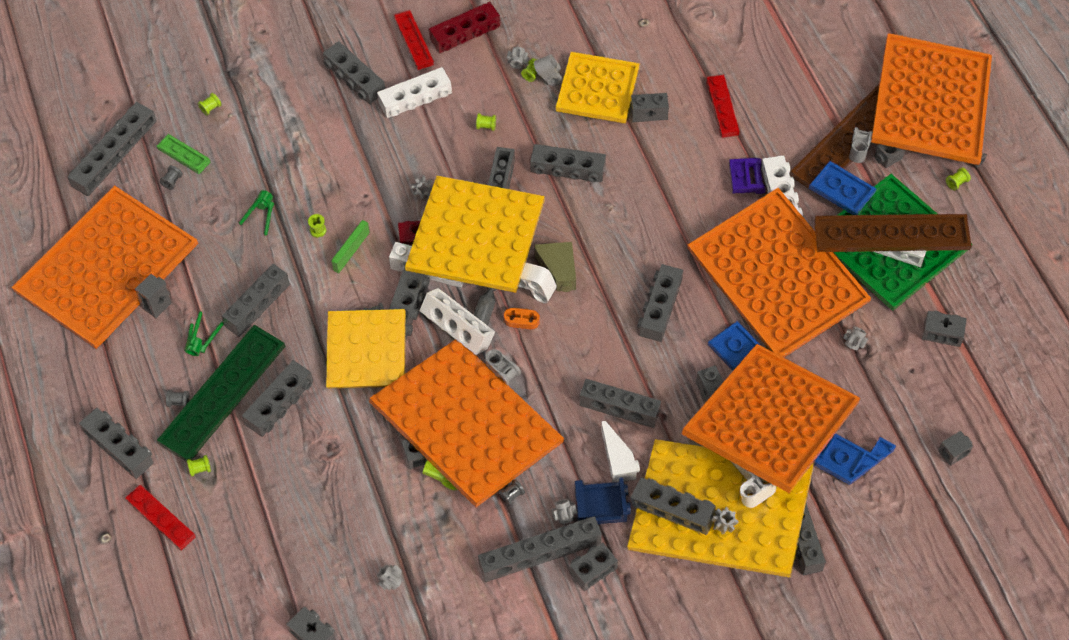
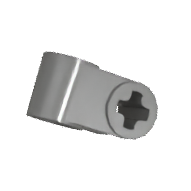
M551 54L534 61L537 73L547 84L556 86L562 83L563 79L559 72L561 69L560 64Z
M855 127L849 154L851 161L862 163L866 159L873 131L866 132Z
M493 349L487 352L485 357L486 366L497 377H500L507 386L515 376L521 374L519 367L499 350ZM491 360H497L498 362H497V363H491L490 361H491Z

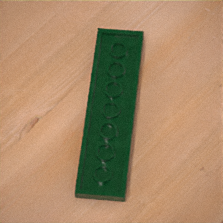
M253 325L156 440L157 443L186 462L188 459L192 460L286 347L285 343L258 326Z

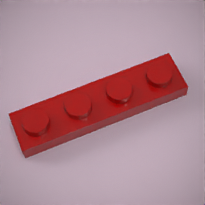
M408 10L395 14L394 20L417 70L434 66L433 58L411 11Z
M725 76L707 77L706 82L721 138L739 136L740 131Z
M142 485L137 486L125 497L126 501L180 551L196 537L185 524Z

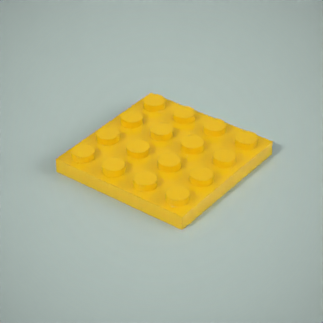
M571 52L557 100L556 111L626 124L631 104V95L634 92L640 63Z
M405 309L328 311L326 387H386L404 375Z

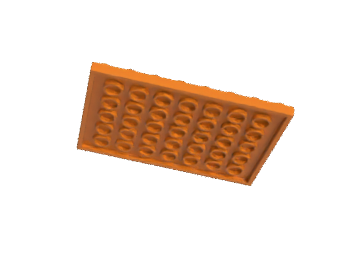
M888 33L871 142L980 165L992 55Z
M114 186L11 288L19 296L97 349L140 305L135 288L150 274L156 278L161 277L164 280L198 245V240L123 190Z
M776 188L687 245L688 250L770 351L784 358L871 301V297L833 252H817L814 229L779 188Z
M456 339L369 399V403L475 507H478L564 441V437L513 389L507 386L500 377H497L479 357Z
M756 344L682 430V435L790 494L858 405L860 397Z

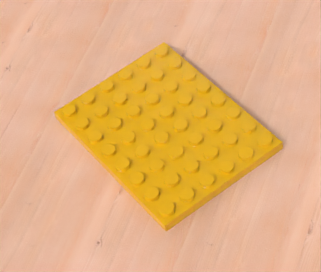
M655 439L645 479H653L665 487L667 485L672 486L678 492L690 493L699 500H708L715 505L716 510L720 509L723 512L728 507V510L736 512L735 519L739 522L734 525L735 529L731 533L727 530L724 534H721V531L717 529L714 530L715 525L713 522L708 534L704 535L637 508L627 548L631 551L790 578L813 472V463L790 494L776 486V491L773 495L759 505L749 508L743 505L740 494V487L747 479L731 461L703 446ZM656 495L652 499H658L660 496ZM672 503L670 506H677L679 503ZM691 510L689 513H696L697 510Z

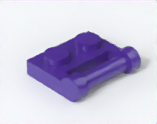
M760 158L729 159L733 194H763L766 192L762 181V160ZM749 167L754 168L756 184H751Z

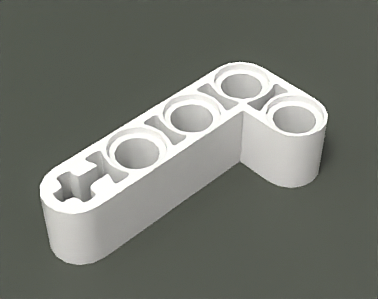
M525 263L518 287L531 290L537 301L548 303L557 287L552 274L544 267Z
M732 462L747 479L740 487L741 500L744 506L749 508L755 507L775 493V485L771 483L763 484L767 481Z

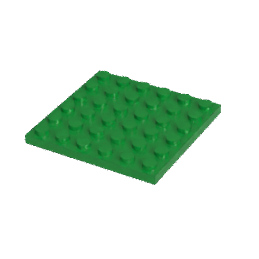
M889 174L874 186L877 188L876 192L857 215L938 213L894 175ZM843 210L842 212H840V213H839L838 215H836V216H839V215H852V214H850L849 212ZM968 250L927 251L921 267L873 251L833 253L854 277L894 311Z

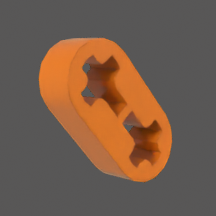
M509 308L504 312V323L508 327L535 329L540 324V315L534 310ZM511 315H515L513 320H510ZM530 317L534 318L532 322H529Z

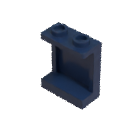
M623 477L619 478V482L583 485V480H575L578 521L595 516L598 524L627 522V515L631 514L630 502H626V496H629L628 484H624Z

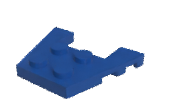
M835 433L816 458L814 466L851 485L895 450L896 445L880 437L872 451L868 452Z

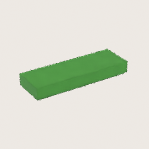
M170 134L157 145L158 150L197 174H200L211 163L208 157Z
M362 220L331 260L333 271L340 273L370 233L368 222Z

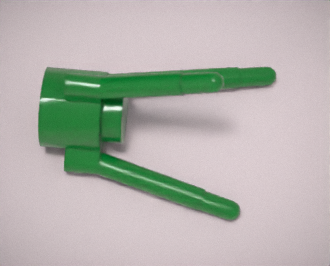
M261 190L239 224L242 225L256 207L261 210L268 208L264 235L267 236L272 208L275 205L272 202L273 195L268 191Z
M202 311L198 313L195 327L193 323L189 327L184 351L192 356H199L200 353H205L207 346L224 325L221 322L206 342L202 344V340L196 337L203 314Z

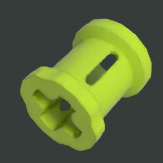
M535 58L530 59L526 69L521 71V76L529 82H533L536 79L537 71L534 61L537 59Z
M211 93L207 99L199 101L197 104L200 110L208 116L210 111L221 106V101L214 93Z
M478 113L476 129L487 128L494 131L496 115L483 116L481 113Z
M962 167L955 174L947 176L945 180L948 187L956 191L961 184L969 182L971 177L968 171Z
M313 214L308 219L311 235L315 238L323 237L327 232L324 225L325 219L320 214Z
M207 455L196 460H187L191 477L197 473L211 472Z

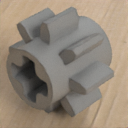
M514 47L512 52L508 51L507 63H510L512 68L521 69L523 64H528V52H525V49L522 47Z
M424 175L420 179L415 177L416 183L411 184L412 188H416L413 194H420L421 199H423L424 195L430 196V190H432L433 186L429 184L432 183V179L426 180ZM424 183L426 187H424L423 190H420V187Z
M856 326L852 330L848 328L843 337L846 339L845 345L853 350H858L859 347L864 348L868 341V338L865 337L867 333Z
M569 499L555 502V508L551 509L555 521L559 520L560 524L573 521V515L578 514L574 502L570 503Z
M728 507L723 512L717 509L715 511L716 516L711 519L715 525L714 530L721 531V534H724L727 530L731 533L735 529L734 525L739 522L735 519L736 512L728 510Z
M396 565L383 566L377 574L380 580L378 585L384 590H395L403 581L400 574L402 570Z

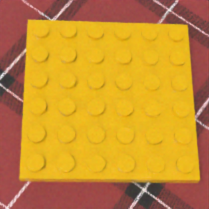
M436 176L405 265V270L516 293L545 197Z

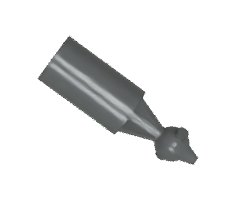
M489 287L479 297L473 314L487 326L496 303L494 291L497 290Z

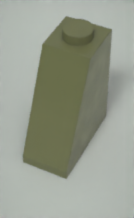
M572 242L535 244V258L541 267L548 269L552 274L557 286L556 290L563 292L576 290Z

